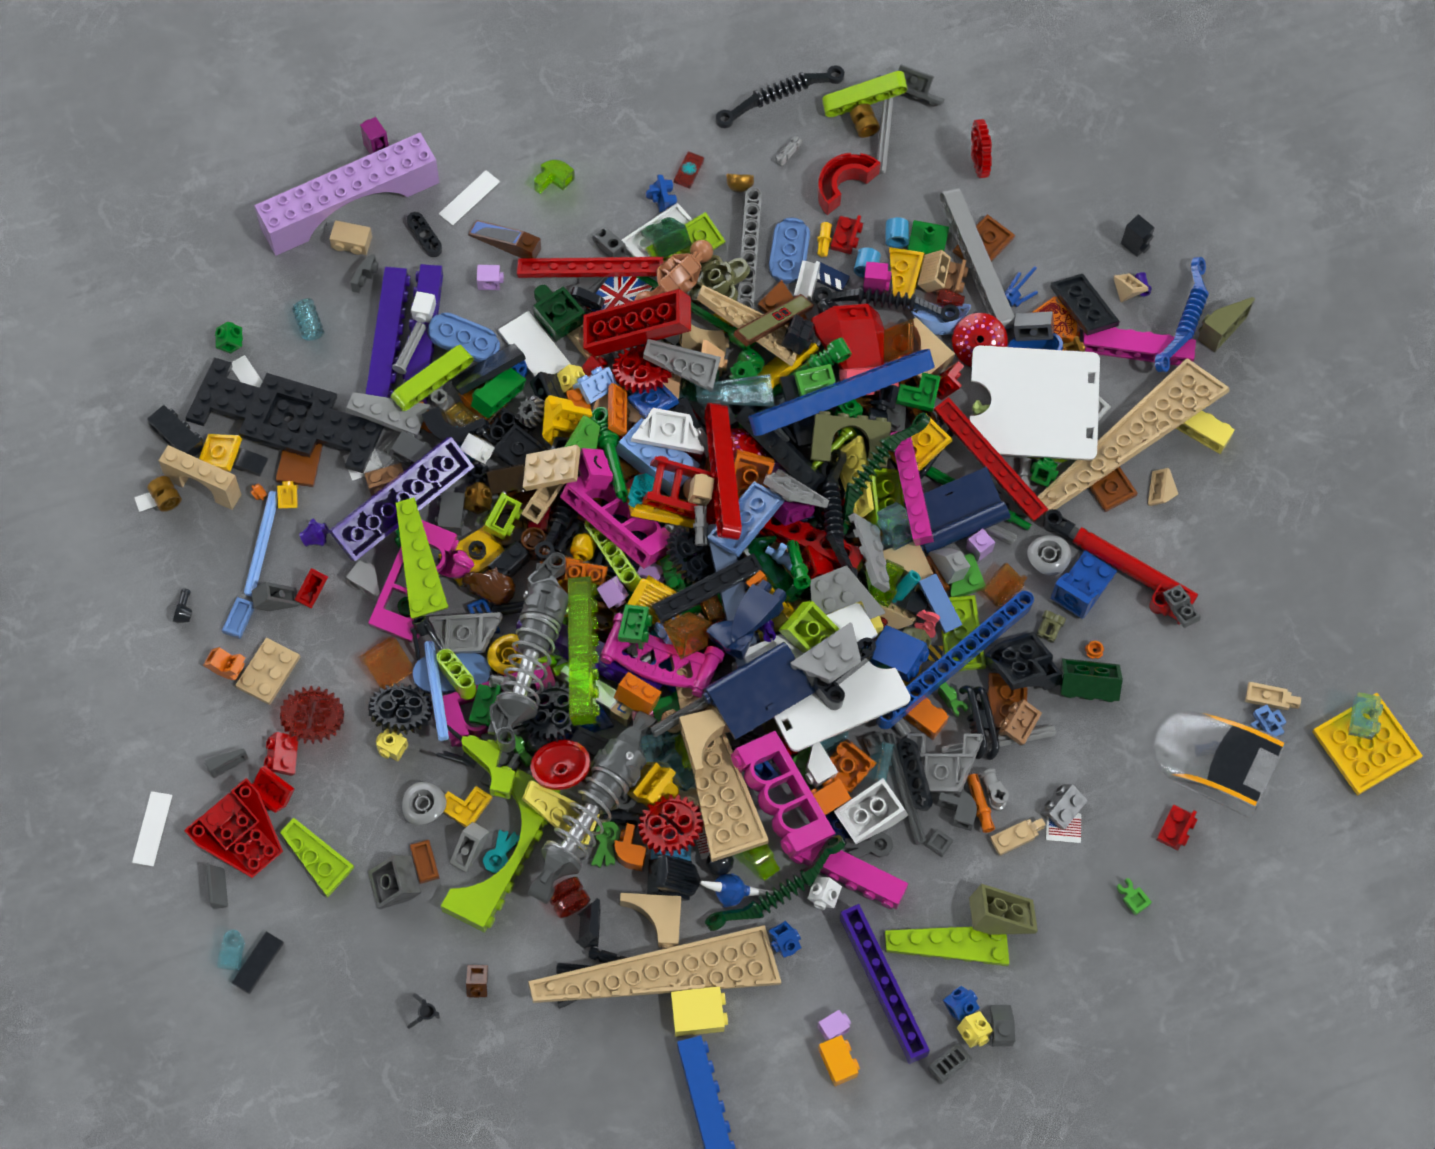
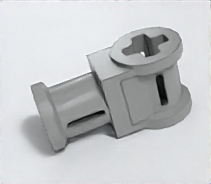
M991 768L980 773L979 778L983 780L986 786L989 806L998 811L1006 806L1009 793L1003 787L1001 781L998 782L995 769Z

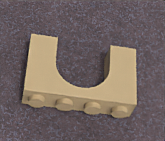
M168 445L158 460L164 476H169L173 484L183 488L190 477L206 486L212 492L215 502L233 510L242 495L234 474Z

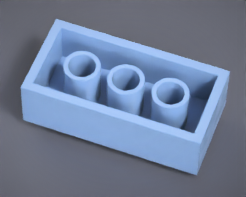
M643 418L630 429L616 447L620 457L640 473H647L653 476L654 479L657 468L650 466V462L655 456H665L668 460L695 468L700 466L697 461L684 451L631 442L633 434L636 433L645 420ZM664 470L660 489L670 496L675 473ZM682 475L679 492L683 488L684 482L691 477Z

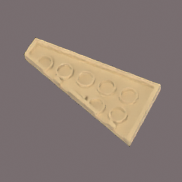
M704 285L699 290L697 300L736 328H740L764 315ZM787 325L756 341L790 366L795 362L797 353L793 352L792 349L783 347L781 344L788 327Z

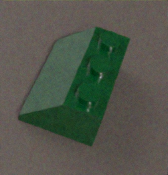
M1062 658L1061 695L1067 698L1083 697L1086 700L1120 701L1123 682L1120 664Z

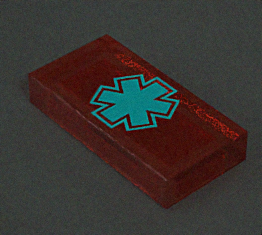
M688 151L674 178V183L690 189L704 163L705 157Z

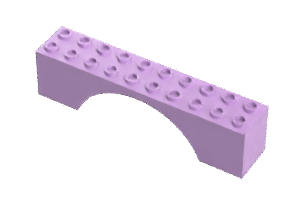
M417 133L254 205L260 228L275 256L308 242L322 221L342 206L356 199L382 192H394L409 197L438 184L437 162L422 134Z

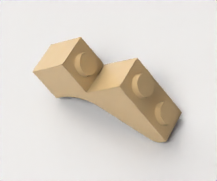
M565 484L539 488L528 502L522 515L538 524Z

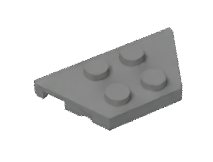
M780 469L776 473L773 472L771 475H767L763 484L770 488V491L782 495V498L786 501H796L824 508L828 506V499Z
M501 612L429 616V620L443 649H450L454 654L484 653L503 618Z
M851 622L792 661L790 663L791 668L807 672V675L817 677L821 681L830 684L861 662L853 624Z

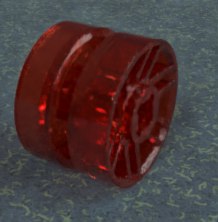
M571 877L554 886L555 891L549 902L554 906L553 909L558 918H566L583 909L591 899L586 890L583 889L579 878Z

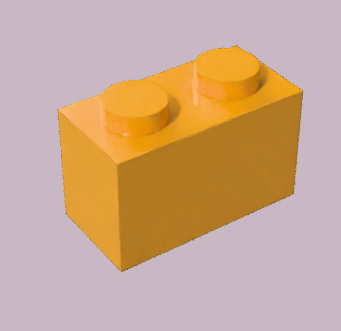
M842 1035L819 1044L818 1051L834 1087L857 1078L860 1067L856 1058L852 1059L850 1055L852 1050L847 1039L844 1040Z

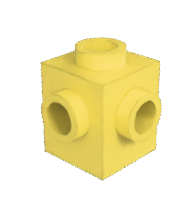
M568 364L557 373L563 393L573 390V385L578 383L577 379L585 375L582 367Z
M386 729L376 739L378 753L386 759L390 757L398 762L408 747L407 739L402 737L401 733L397 735V731H393L390 734L389 729Z
M980 1011L964 1017L957 1027L962 1038L970 1048L976 1045H985L993 1032L990 1024Z

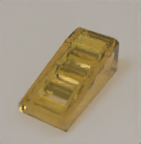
M460 401L446 412V415L458 427L466 426L469 422L472 423L480 419Z

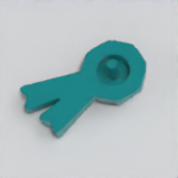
M499 830L496 848L486 852L483 858L487 871L496 874L508 862L506 854L518 843L520 835H517L514 831L508 838V831L503 832Z

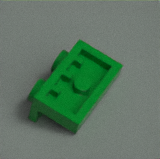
M625 604L618 635L619 642L638 643L639 649L643 650L644 644L648 643L649 640L648 626H652L653 616L649 613V607Z
M497 684L496 688L478 685L469 723L489 727L491 722L490 706L495 702L497 695L503 693L500 685Z

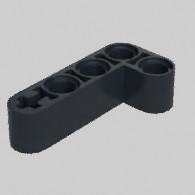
M866 637L857 642L861 662L830 684L821 681L817 677L814 678L812 687L815 694L829 709L838 710L843 705L845 692L839 684L873 658L876 649V643L873 639ZM818 682H824L827 686L822 687L818 685ZM831 696H837L840 700L834 701L831 699Z

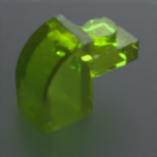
M560 160L544 162L541 164V173L534 180L535 191L541 194L551 183L564 190L575 179L574 169Z
M887 559L886 570L889 576L890 589L882 592L871 584L869 593L880 605L888 608L897 593L895 585L904 572V567Z
M767 844L742 852L745 859L754 865L760 878L764 881L780 870L774 859L775 855Z

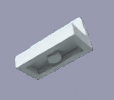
M802 260L794 297L802 294L809 301H812L820 270L819 261L812 263Z

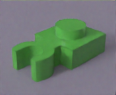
M515 735L516 746L513 751L520 754V759L527 768L531 765L532 758L525 750L526 744L523 739Z
M1126 878L1124 882L1128 885V888H1123L1120 884L1116 888L1119 893L1126 895L1123 901L1136 916L1150 906L1152 901L1140 887L1134 890L1132 881Z

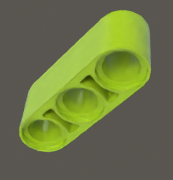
M440 650L437 653V661L441 673L463 699L474 698L477 688L471 673L452 650Z

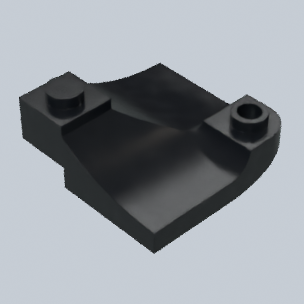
M1034 632L1003 641L992 647L986 654V665L991 671L996 670L1011 690L1032 686L1042 687L1043 690H1047L1061 685L1062 672L1053 663L1051 652Z

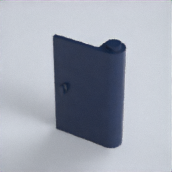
M987 467L924 493L934 542L920 546L923 552L929 554L931 551L971 536L981 529L985 530L1010 519L1009 510L1006 504L1001 501Z
M785 642L780 643L703 689L702 697L707 704L710 703L716 706L735 740L815 693L803 670L791 668L790 663L796 658Z

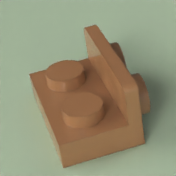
M963 259L962 264L950 262L945 287L938 290L936 295L958 299V295L963 293L965 285L962 282V278H966L969 267L965 266L967 260Z
M401 463L364 473L371 496L403 472Z
M1023 699L1014 702L1009 707L1008 711L1010 713L1000 723V730L998 732L1000 736L1006 734L1019 745L1025 744L1042 712Z

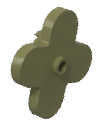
M712 255L709 261L700 263L701 275L698 278V282L687 292V295L691 297V301L695 304H702L697 300L702 285L736 301L738 291L735 285L743 281L750 273V266L746 260L736 258L729 262H723L720 256Z

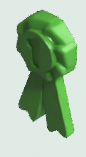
M614 822L602 823L604 832L603 834L596 835L600 845L592 861V866L597 865L601 868L604 856L606 867L610 864L615 865L612 845L615 844V841L619 840L620 829ZM599 825L596 828V832H599L601 829Z

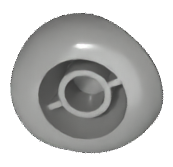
M1045 535L1036 538L1030 543L1027 555L1035 569L1044 575L1055 576L1062 573L1068 567L1071 559V549L1063 538Z
M429 782L413 784L406 790L402 800V812L405 819L413 825H424L434 821L446 808L445 794L439 787Z

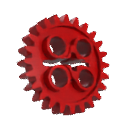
M978 119L974 120L971 131V158L974 162L977 177L987 178L990 175L992 166V141L986 121Z
M647 343L643 347L637 345V348L630 347L629 351L623 349L624 354L619 353V358L614 359L613 375L616 383L619 382L620 387L625 386L626 391L630 388L632 393L639 390L640 394L643 390H646L647 393H649L650 389L657 391V386L663 388V383H668V378H672V372L643 358Z
M670 794L669 799L666 800L662 796V801L659 802L657 800L654 806L648 804L649 811H642L645 817H639L641 823L638 824L643 843L647 844L649 850L653 848L655 853L661 850L662 855L669 851L670 856H673L674 851H677L680 855L682 848L688 851V845L695 846L693 840H700L699 834L703 833L702 826H704L702 813L699 807L695 806L694 801L689 802L687 797L681 800L680 795L673 799L672 794Z

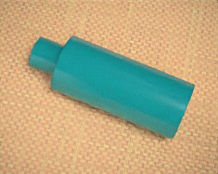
M910 570L892 590L890 600L893 603H896L898 600L902 601L921 580L920 575Z

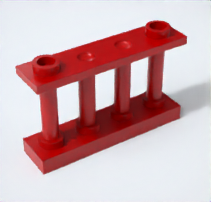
M655 456L650 462V466L657 468L653 489L645 494L642 504L695 519V506L698 505L688 501H681L678 498L682 475L693 478L695 474H705L711 477V472L668 460L665 456ZM664 470L675 473L669 497L663 496L660 493ZM713 492L712 499L707 504L706 513L707 523L710 524L716 523Z

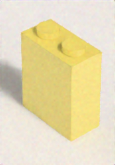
M720 987L671 992L675 1037L724 1032L725 1025H728L727 1012L723 1013L722 1005H726L725 993H721Z

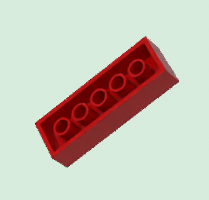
M676 289L585 314L583 322V349L594 356H600L645 344L648 339L656 341L690 332L691 297L681 289Z

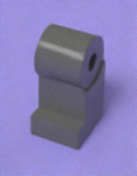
M607 228L601 229L592 236L594 243L608 256L624 257L627 255L625 243Z

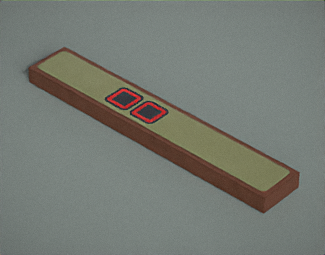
M800 294L738 328L733 335L747 347L790 323L794 315L802 316L811 311L814 304Z

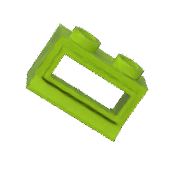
M502 492L483 530L502 540L505 539L506 535L510 536L515 527L512 523L515 519L519 520L523 509H521L522 503ZM505 504L514 507L504 528L495 525Z

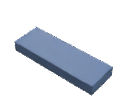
M933 574L918 582L932 611L940 616L938 623L944 634L963 625L937 574Z

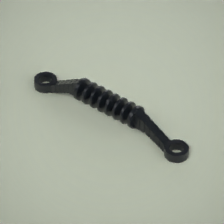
M834 65L829 67L827 73L807 74L800 72L798 74L799 79L796 75H793L792 81L789 77L786 78V84L783 80L779 81V85L775 82L773 83V88L770 85L767 86V92L764 88L760 89V93L755 90L752 96L732 111L720 110L716 114V124L721 128H729L735 119L748 110L757 106L759 108L763 107V101L766 105L770 103L769 98L772 102H776V96L781 100L782 93L785 97H788L789 92L792 95L795 94V89L801 92V86L803 89H808L810 85L818 83L839 84L844 79V69ZM837 72L840 76L833 77L831 74ZM725 116L728 117L729 120L724 122L721 121L720 118Z
M864 286L856 290L852 289L833 293L827 287H819L814 292V301L817 305L822 300L818 295L826 294L828 296L826 303L850 300L862 304L863 300H866V304L873 301L874 307L880 302L883 308L886 302L889 309L892 304H895L896 310L902 305L903 311L909 306L910 312H913V310L925 311L940 317L945 323L959 318V309L955 305L948 304L941 308L930 302L928 303L924 299H919L914 293L911 298H908L907 292L901 297L900 291L894 296L893 290L890 291L889 295H886L885 289L879 294L878 288L872 293L871 287L865 292ZM948 311H952L955 315L953 317H948L945 315V313Z
M835 449L831 452L830 462L828 463L832 469L821 487L822 496L829 500L827 508L823 507L824 525L826 526L825 538L830 542L841 567L847 565L857 577V569L852 566L844 548L845 534L843 532V514L841 512L842 501L839 492L840 485H838V478L847 456L845 452Z
M560 496L556 503L557 506L554 508L555 512L552 513V519L549 521L551 530L546 539L535 547L536 558L541 562H544L554 553L553 544L561 531L567 529V524L570 522V517L573 514L572 511H574ZM545 548L550 552L547 555H542L540 550Z

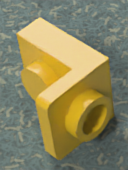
M282 481V485L277 486L278 508H298V485H294L293 481Z

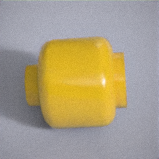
M589 533L578 534L573 538L570 553L573 558L582 559L583 562H586L594 557L597 544Z

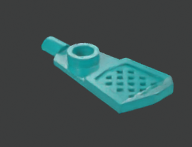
M643 473L634 477L628 495L630 500L628 505L635 508L637 504H642L645 494L653 489V476Z

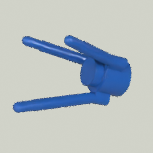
M1036 266L1013 288L1021 276V272H1018L1004 292L1010 307L1013 305L1018 307L1022 302L1038 294V291H1035L1020 299L1021 294L1018 291L1037 269Z

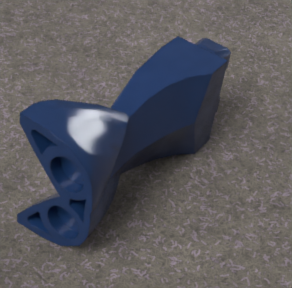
M764 579L757 586L752 584L741 600L734 620L711 625L706 631L708 637L724 652L739 660L744 659L752 642L754 632L771 619L779 616L783 611L782 603L787 597L785 591L777 588L773 594H770L769 591L772 589V586Z

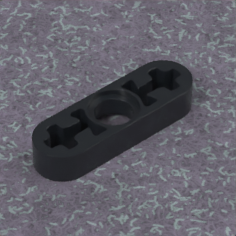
M410 213L407 217L408 227L427 255L438 257L442 253L440 240L421 213ZM415 219L416 221H419L420 227H418L416 222H413L412 220ZM423 231L430 233L426 238L420 237V233ZM430 242H432L434 247H437L436 250L431 249Z

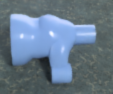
M780 543L777 550L768 546L765 553L771 555L778 564H783L786 569L791 571L792 564L789 553L786 550L787 546Z

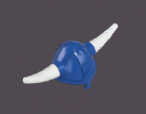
M734 873L721 875L716 878L715 882H700L702 886L715 891L724 908L739 904L744 896H764L766 891L771 895L774 894L770 890L745 885L743 880Z

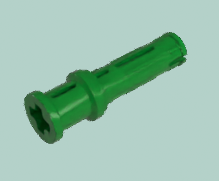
M790 540L786 546L792 564L791 575L794 577V586L797 589H805L811 584V579L807 575L808 568L803 563L798 541Z

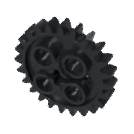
M682 527L669 535V538L666 539L668 544L665 545L669 549L666 551V554L670 555L668 561L673 562L671 567L677 569L676 574L680 573L682 580L686 578L687 584L691 582L694 584L715 573L709 546L695 545V530L691 532L690 528L685 529V527ZM697 552L700 553L699 555L691 558L686 562L683 561L685 558H688Z
M548 682V687H544L543 692L538 694L540 703L536 717L524 721L523 724L528 733H532L534 738L539 736L540 741H543L546 737L548 743H550L552 738H555L556 742H558L560 736L565 740L567 733L573 735L572 729L579 730L577 723H583L581 717L585 716L584 709L586 708L582 696H580L578 690L574 691L573 686L568 688L566 683H564L560 687L558 682L555 683V686H552ZM535 696L529 697V698H531L533 701L536 702V697H535Z
M393 683V687L386 685L385 690L379 688V693L374 692L373 697H370L368 705L369 716H371L372 722H376V727L382 725V731L388 728L390 734L393 731H397V735H399L401 731H404L408 735L409 730L415 733L416 728L422 730L423 725L427 726L428 721H431L433 707L432 701H429L430 697L425 696V691L418 692L419 687L411 689V684L408 687H404L403 683H401L400 687H397L395 683Z

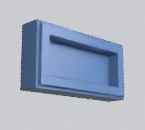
M237 597L224 624L222 633L241 639L255 609L253 602Z

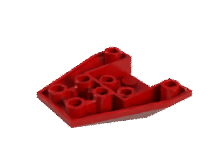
M869 304L833 306L811 319V322L814 323L815 335L826 350L828 344L838 338L845 340L852 355L847 360L836 363L840 369L878 367L884 364V326L879 313Z
M247 778L184 830L198 847L251 878L283 852L260 793Z

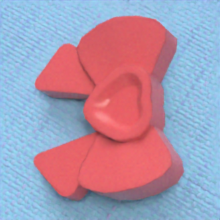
M925 610L918 612L917 616L926 621L924 623L916 622L914 624L915 628L924 629L930 638L935 637V625L940 620V616Z

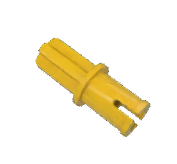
M828 222L821 223L820 236L817 237L819 242L817 255L821 258L828 256L829 244L832 240L830 238L832 224Z

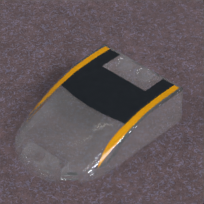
M1189 711L1172 716L1161 726L1155 738L1154 754L1160 769L1169 779L1250 819L1260 802L1287 742L1238 721Z

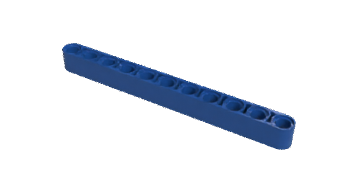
M930 349L917 351L748 417L754 436L766 434L815 415L820 411L828 410L935 368Z
M1029 591L1019 592L906 686L910 694L909 703L904 708H899L885 714L891 718L889 720L884 719L882 716L878 717L876 720L877 725L881 729L893 727L921 701L937 690L940 685L949 680L1023 618L1033 605V594ZM993 623H997V624H999L1001 627H997V626H995ZM966 646H971L973 650L968 649ZM953 657H956V658H958L960 661H955V660H953L952 658H953ZM938 669H944L946 673H942ZM925 680L931 681L932 684L925 683ZM910 692H916L918 696H913Z

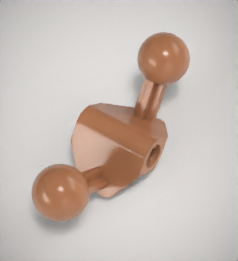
M697 240L691 245L690 254H673L657 269V282L659 286L651 292L642 291L638 293L634 301L676 289H681L685 293L690 291L698 282L701 271L700 263L709 261L713 255L712 245L706 240Z

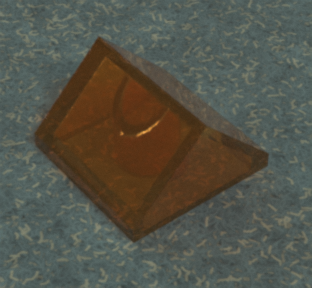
M910 319L884 330V364L898 359L899 356L904 357L913 353L914 320Z
M687 612L663 624L680 659L708 645L709 637L706 631L710 627L711 622Z

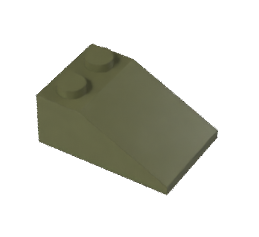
M1250 297L1217 309L1211 315L1207 314L1202 321L1203 325L1198 331L1200 332L1198 341L1213 352H1216L1249 316L1255 298Z
M980 884L969 897L974 930L990 935L1036 934L1038 932L1032 899L985 884Z

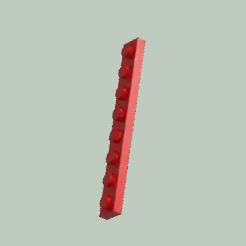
M518 258L517 276L518 278L657 276V269L664 262V258Z
M949 397L934 408L935 413L983 467H987L991 476L1032 522L1048 511L1044 503Z

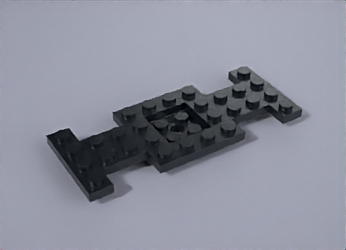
M214 357L186 415L187 422L204 426L211 411L244 421L239 431L241 438L309 458L318 443L350 452L345 463L346 469L364 473L384 428L383 425L332 409L337 400V393L269 373H266L260 388L229 379L227 377L233 367L232 362ZM288 416H291V417L294 418V419H293L292 421H290V422H286V421L284 420V419H285L286 417H288Z

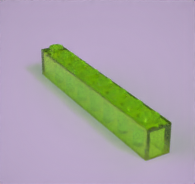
M591 576L568 578L569 717L573 726L597 723L596 716L600 715L599 704H596V698H599V688L596 686V681L599 680V672L596 669L599 657L598 652L595 651V646H598V635L595 634V629H598V620L595 617V612H598L597 600H594V595H597L598 591L597 584L593 583Z

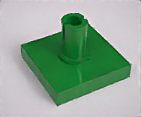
M914 220L908 250L923 252L924 255L940 250L944 251L949 227Z

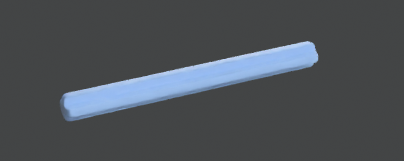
M270 491L268 494L244 589L245 595L252 597L251 591L258 584L278 504V493Z
M426 641L424 649L439 741L449 739L436 650L433 641Z

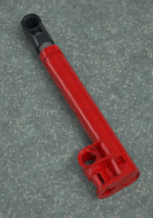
M1051 509L1046 513L1043 521V527L1046 531L1056 532L1066 539H1073V544L1076 546H1080L1083 550L1154 590L1155 593L1149 604L1150 610L1155 614L1168 615L1177 620L1165 600L1163 592L1179 585V582L1094 533L1088 532L1087 529L1083 527L1078 529L1075 527V523L1062 517L1060 511ZM1049 519L1056 520V523L1050 522ZM1180 584L1189 595L1190 603L1193 605L1199 594ZM1156 600L1163 602V605L1157 604Z

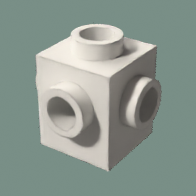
M817 877L811 886L807 899L813 902L814 906L818 909L834 908L842 886L830 877Z

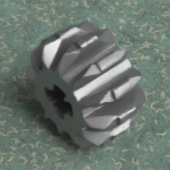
M526 396L525 401H520L521 406L517 407L519 412L516 416L519 418V422L526 427L539 428L540 423H543L545 401L537 396Z

